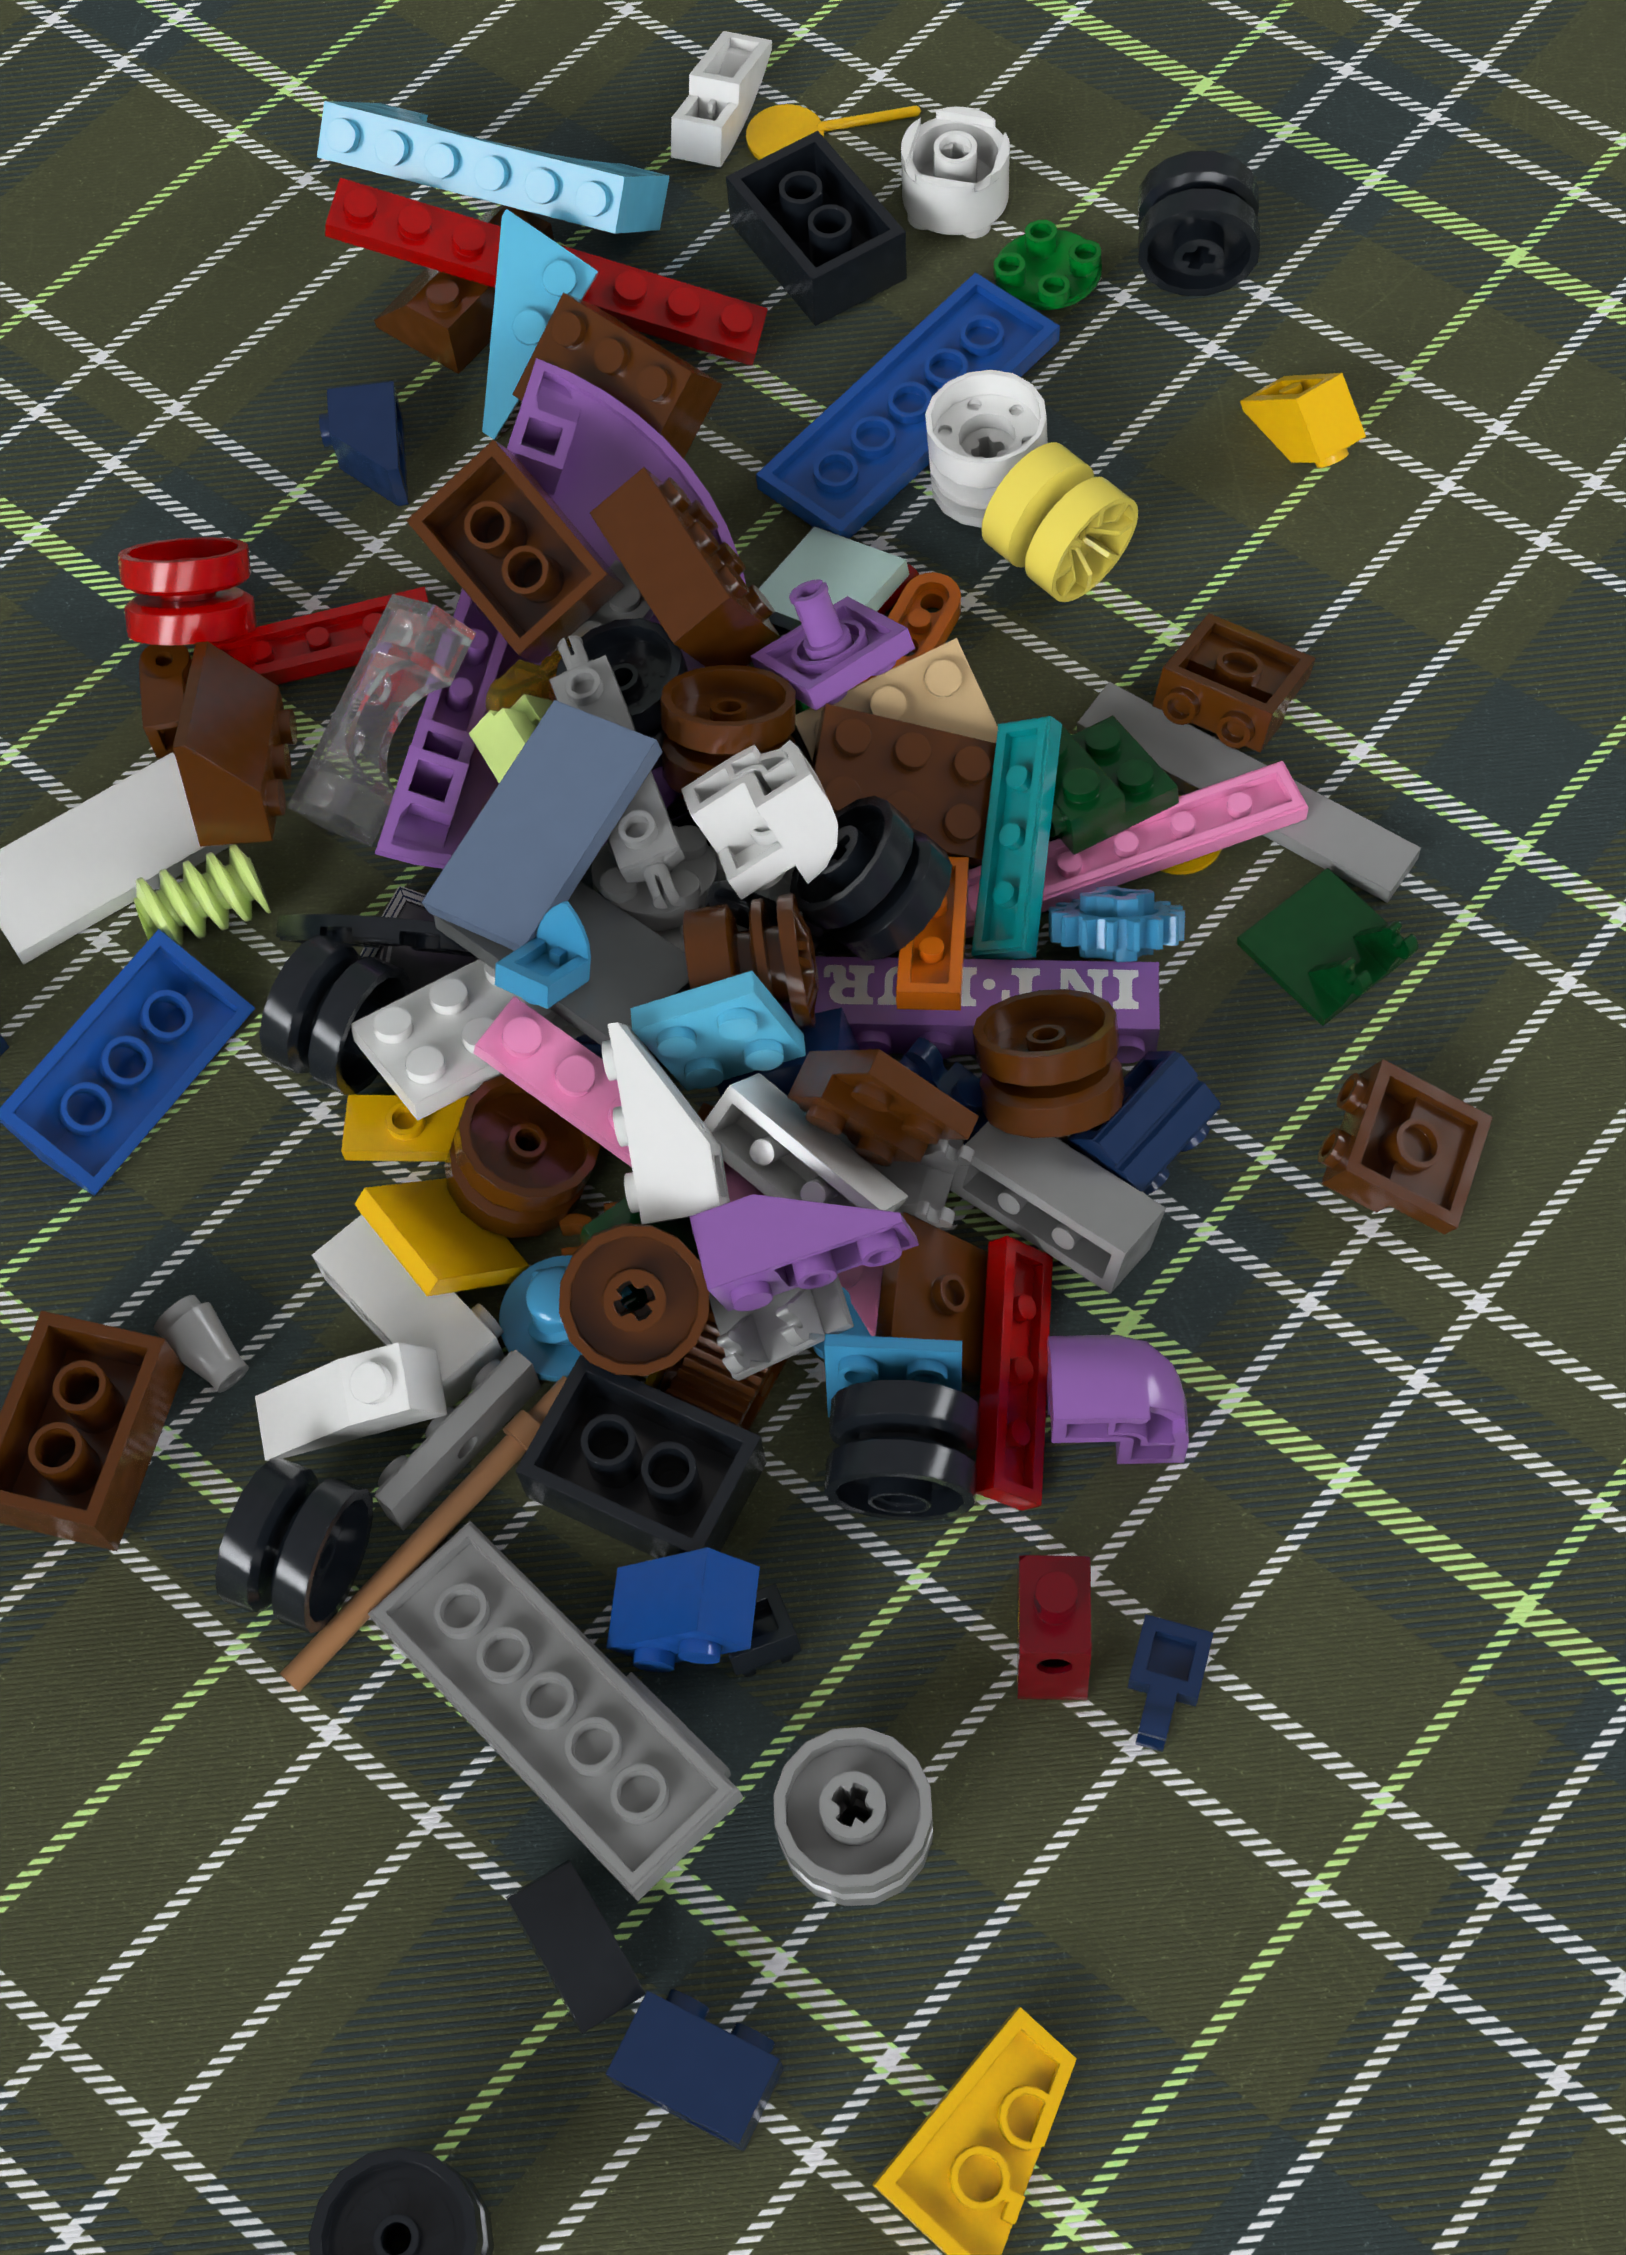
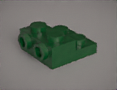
M1113 715L1073 735H1070L1062 726L1050 837L1058 836L1073 855L1179 803L1177 784Z

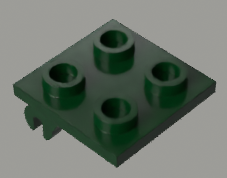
M1326 868L1238 936L1236 942L1243 951L1322 1026L1418 950V942L1414 934H1410L1405 939L1400 935L1401 922L1393 921L1388 924L1329 868Z

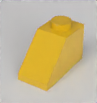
M1343 373L1283 376L1240 401L1244 413L1291 463H1315L1317 468L1330 466L1349 455L1347 447L1366 437Z

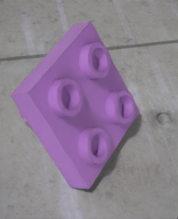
M820 579L810 580L798 585L789 595L801 625L750 656L755 668L771 671L787 679L796 690V699L815 711L824 707L826 703L831 705L838 703L846 696L848 690L871 676L881 675L895 666L896 660L915 649L908 628L848 596L833 605L828 593L827 583H823Z

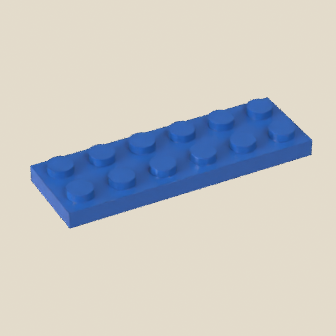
M975 272L756 474L757 489L812 527L815 526L850 539L930 464L925 413L932 396L948 381L968 372L997 370L1022 377L1059 342L1060 325Z

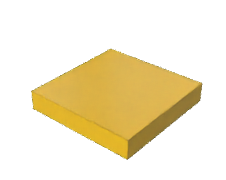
M446 1178L365 1187L355 1202L359 1212L426 1296L512 1283L517 1276L529 1267V1264L505 1236L482 1229L461 1213L447 1189Z

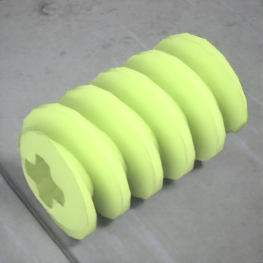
M236 844L229 845V864L225 866L212 852L207 853L206 873L201 874L189 860L183 862V881L177 882L166 869L160 870L159 890L154 891L142 877L136 879V898H134V903L148 940L160 929L181 946L183 944V926L185 925L197 938L201 939L206 936L207 917H210L223 931L229 928V909L232 908L245 922L252 919V901L254 900L268 914L271 913L250 857H247Z

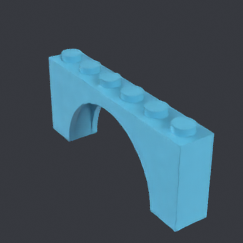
M324 101L317 158L614 234L660 230L669 175L621 163H606L565 157L469 136L428 123V115L382 103Z

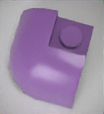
M1120 1335L1048 1336L1047 1415H1050L1052 1443L1116 1442L1117 1464L1185 1462L1189 1443L1187 1401L1180 1377L1173 1364L1147 1341Z

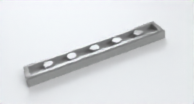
M1108 682L1077 722V732L1113 715L1177 784L1178 790L1185 794L1267 766L1235 748L1226 746L1220 740L1190 724L1178 725L1171 722L1164 715L1163 710L1153 707L1149 702L1111 682ZM1294 780L1309 807L1307 819L1263 834V836L1324 869L1329 868L1338 877L1388 903L1418 860L1421 847Z

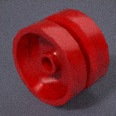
M177 538L134 545L121 550L117 555L121 585L135 593L141 594L130 600L124 607L127 634L133 641L151 645H191L196 642L224 641L246 635L255 630L257 621L254 596L235 587L242 584L251 575L247 543L229 538Z

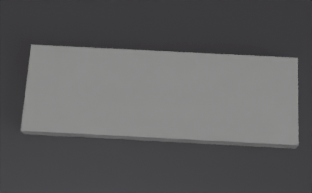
M471 1521L368 1613L382 1632L637 1901L654 1887L743 1799L740 1790Z

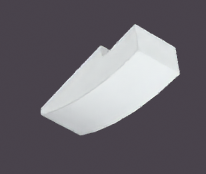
M723 31L689 74V95L671 117V158L721 168L733 149L754 104L772 51V40Z

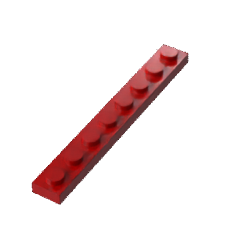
M340 177L325 223V237L493 288L496 286L501 226ZM561 245L598 271V275L582 299L583 301L597 306L638 332L747 365H753L768 308Z

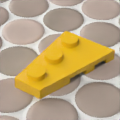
M1021 2007L1015 2008L871 2185L946 2255H1002L1011 2228L1018 2219L1025 2200L1024 2193L1040 2150L1045 2146L1077 2058Z

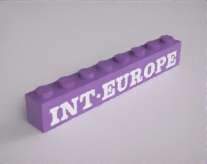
M816 957L819 991L817 992L815 1013L842 1007L860 1050L880 1049L888 1055L906 1054L917 1038L922 1037L938 1048L942 1059L949 1058L952 1055H975L972 1033L975 1021L990 1006L1009 997L1033 991L1070 989L1089 992L1109 1001L1117 1014L1119 1046L1116 1057L1120 1063H1134L1140 1061L1148 1051H1157L1160 1030L1159 962L964 959L961 1011L897 1009L896 985L899 958L865 961L859 957ZM790 1002L783 1003V1009L791 1019L794 1018Z

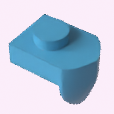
M569 901L561 902L545 914L534 939L496 962L495 986L522 997L523 1000L530 1004L548 1009L590 980V942L578 914Z

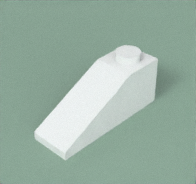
M401 1342L337 1359L255 1396L265 1461L295 1456L448 1415L436 1349Z

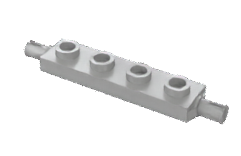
M568 636L574 655L565 638L561 639L558 642L557 648L567 671L549 679L557 701L637 732L606 655L589 661L580 636ZM651 770L609 835L608 840L619 870L626 882L646 881L654 907L657 909H667L668 906L661 888L663 887L672 906L678 903L680 896L676 891L669 871L683 861L685 856Z

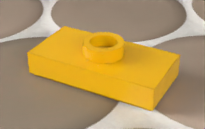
M348 1095L341 1148L345 1161L446 1162L466 1100L470 1096H464L417 1121L397 1095Z

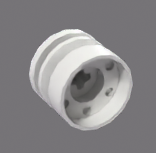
M997 370L975 371L948 381L932 396L925 413L933 498L943 513L964 525L982 528V521L988 503L1004 477L1024 456L1037 447L1048 443L1045 402L1033 384L1013 373Z

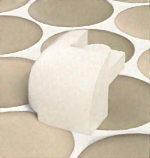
M790 740L780 749L762 754L754 744L733 755L681 789L691 817L717 852L726 878L741 900L754 891H763L774 886L780 881L784 873L796 866L809 884L827 867L837 847L838 821L817 774L799 747Z

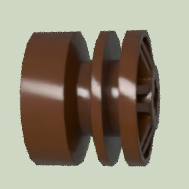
M794 893L777 897L778 925L770 926L763 899H753L749 912V930L738 931L735 918L727 904L685 910L683 915V934L690 989L753 971L782 1008L783 1003L790 1002L795 1024L800 1030L815 1028V1005L817 992L819 991L816 956L810 928L800 914Z

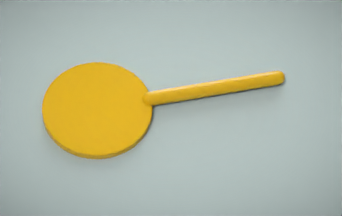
M793 104L775 105L762 110L752 118L746 130V141L750 152L760 160L816 131H819L824 137V132L916 117L920 115L921 109L915 105L821 121L814 112L805 107Z

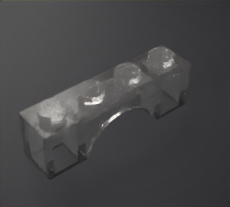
M392 594L287 808L331 833L372 847L386 819L395 792L387 772V757L393 735L403 717L420 699L433 691L451 686L476 632L437 605Z

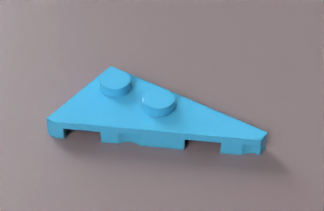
M508 209L503 213L501 221L482 432L496 440L520 399L512 394L563 292L582 300L598 275L596 269Z

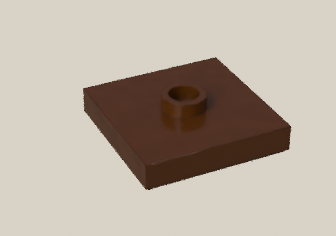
M903 1212L901 1215L917 1236L919 1245L902 1251V1255L897 1260L883 1265L876 1336L962 1341V1379L970 1383L980 1381L988 1252Z

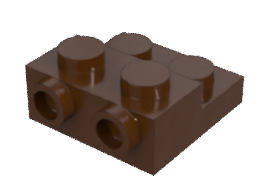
M1208 613L1164 665L1152 706L1163 710L1167 719L1175 724H1195L1216 733L1220 741L1228 747H1248L1261 753L1282 725L1289 703L1309 679L1316 658Z
M880 1049L809 1051L787 1096L806 1113L805 1118L812 1125L831 1134L841 1135L843 1133L856 1146L855 1151L860 1156L885 1167H890L893 1161L921 1162L928 1145H936L940 1139L968 1140L979 1118L978 1115Z
M1384 1059L1360 1074H1352L1342 1086L1337 1098V1107L1346 1111L1340 1129L1334 1128L1323 1141L1318 1153V1162L1327 1166L1321 1184L1376 1213L1390 1206L1444 1235L1457 1229L1493 1117Z

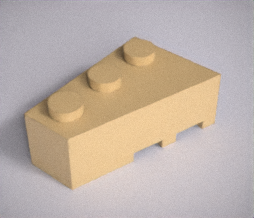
M957 638L847 691L846 696L841 701L834 704L839 707L996 743L998 726ZM824 707L816 711L809 708L796 715L794 734L811 767L821 711Z

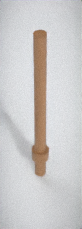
M562 1376L528 1413L524 1410L519 1411L503 1428L506 1436L279 1673L296 1691L300 1692L367 1622L370 1618L368 1613L420 1566L524 1456L564 1385L566 1377Z

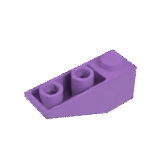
M752 1194L689 1216L707 1289L727 1311L734 1309L737 1311H752L762 1308L773 1300L774 1295L797 1287L802 1289L823 1287L833 1282L837 1278L838 1273L861 1265L877 1267L889 1264L897 1260L902 1255V1251L919 1245L917 1236L899 1212Z

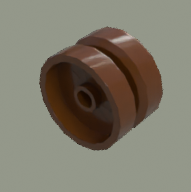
M716 665L696 668L675 676L663 687L661 695V727L667 734L664 736L662 746V775L669 787L682 794L681 789L754 744L761 754L780 749L789 740L796 745V740L791 735L795 731L796 690L787 679L771 671L742 665Z
M1070 989L1038 990L1015 995L990 1006L976 1018L972 1033L976 1061L982 1070L979 1082L982 1108L991 1125L1005 1133L1023 1137H1062L1088 1131L1110 1120L1122 1108L1125 1090L1122 1064L1116 1057L1119 1046L1117 1014L1109 1001L1089 992Z
M502 1074L483 1082L466 1100L444 1165L447 1189L461 1213L482 1229L509 1238L537 1237L559 1227L560 1220L576 1209L583 1194L585 1184L588 1182L594 1169L600 1144Z
M621 1223L594 1233L573 1253L560 1282L559 1314L569 1341L588 1362L616 1375L647 1376L674 1366L696 1346L709 1316V1291L700 1261L677 1236L651 1224ZM631 1284L637 1289L644 1288L647 1294L645 1304L637 1310L626 1308L620 1300L622 1299V1290Z

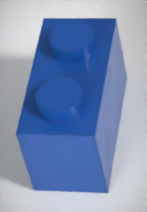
M706 1547L618 1567L606 1648L633 1657L634 1667L650 1672H671L674 1670L675 1663L683 1661L697 1664H715L720 1662L721 1654L750 1649L760 1566Z

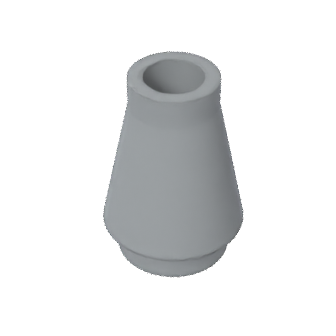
M195 1295L186 1296L174 1303L159 1317L154 1325L156 1333L161 1338L166 1339L180 1361L208 1381L218 1393L224 1392L235 1385L249 1369V1366L239 1356L211 1303H201Z

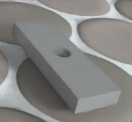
M516 1349L513 1352L511 1351L502 1361L494 1359L487 1363L474 1378L471 1387L473 1391L455 1409L447 1407L448 1415L434 1418L426 1429V1440L409 1457L401 1455L394 1459L380 1475L378 1480L379 1488L375 1491L376 1494L374 1496L386 1516L401 1530L404 1531L541 1388L533 1364Z

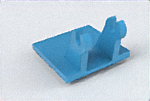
M842 1287L854 1327L840 1334H825V1340L813 1346L815 1353L824 1359L828 1417H830L831 1399L837 1391L855 1383L876 1380H913L938 1384L960 1392L962 1391V1341L871 1336L852 1305L848 1291Z

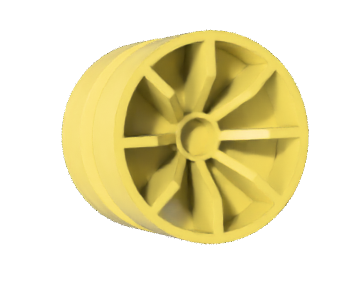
M1051 442L1037 447L1024 456L1001 481L986 508L982 521V537L986 544L1012 565L1020 568L1025 567L1027 576L1057 601L1070 602L1094 588L1120 559L1135 531L1138 520V506L1134 500L1107 479L1094 477L1092 468L1062 444Z

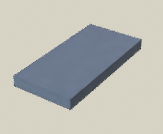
M554 700L423 899L422 904L432 915L514 951L534 939L545 914L554 906L569 900L663 751L657 740Z

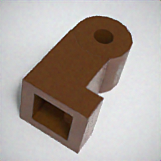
M150 644L140 655L139 680L143 729L156 758H163L172 752L174 753L173 744L192 662L185 645Z

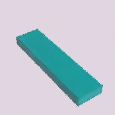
M1052 716L998 724L971 956L975 959L1017 960L1036 958L1062 724Z

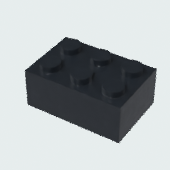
M819 131L726 176L730 223L815 326L907 279L906 231Z
M580 1355L515 1472L528 1498L655 1558H662L706 1547L721 1552L766 1465L761 1436L627 1375L611 1373L588 1362L583 1355Z

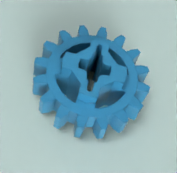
M1118 886L1096 887L1095 891L1081 892L1080 899H1072V903L1058 902L1056 907H1049V937L1051 942L1061 943L1062 947L1079 946V955L1083 958L1132 962L1137 961V957L1142 955H1153V949H1163V945L1177 946L1179 941H1184L1185 910H1183L1181 905H1171L1170 901L1154 902V891L1149 889L1136 890L1120 888Z

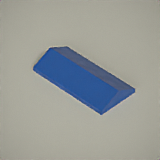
M158 929L0 1107V1123L42 1162L95 1196L251 1015L255 1007Z

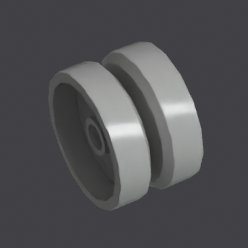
M865 1727L832 1729L805 1742L784 1765L773 1795L774 1823L780 1847L793 1875L815 1896L842 1906L876 1905L903 1892L924 1868L933 1841L931 1787L917 1758L894 1737ZM854 1810L861 1811L868 1817L865 1823L855 1817L851 1827L843 1825L842 1822L843 1817L848 1812Z

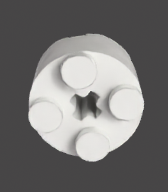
M946 107L936 110V118L921 124V118H919L906 130L901 143L902 198L908 213V221L914 228L930 230L945 235H964L968 238H980L989 233L991 224L1005 210L1009 198L1010 142L1006 132L1003 135L995 127L996 120L989 114L969 107Z

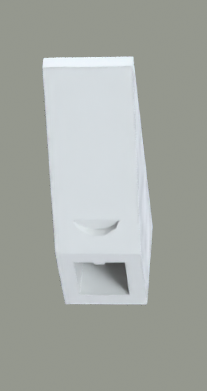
M619 1022L608 1024L610 1040L602 1042V1058L609 1081L617 1080L621 1106L613 1108V1123L619 1145L621 1147H629L633 1172L625 1174L624 1187L630 1211L632 1213L640 1212L641 1224H655L689 1218V1216L729 1203L730 1198L720 1143L644 1043L632 1031L631 1026Z

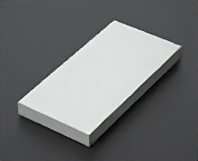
M173 752L0 849V928L23 965L134 902V898H136V879L142 877L155 890L160 887V870L166 869L173 878H176L183 874V862L189 860L195 867L206 860L207 853L212 852L216 855L228 848L229 845H232L200 847L177 760Z

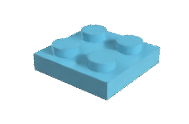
M753 971L630 1008L632 1031L687 1091L696 1088H712L719 1085L723 1080L753 1071L772 1070L779 1067L783 1062L806 1056L803 1032Z

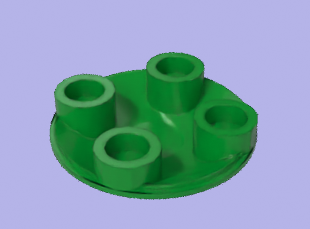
M1036 220L1026 226L1025 234L1009 242L1000 251L994 260V281L996 286L1035 310H1054L1071 306L1087 297L1098 285L1102 275L1101 247L1093 240H1087L1078 234L1057 229L1056 225L1049 220Z

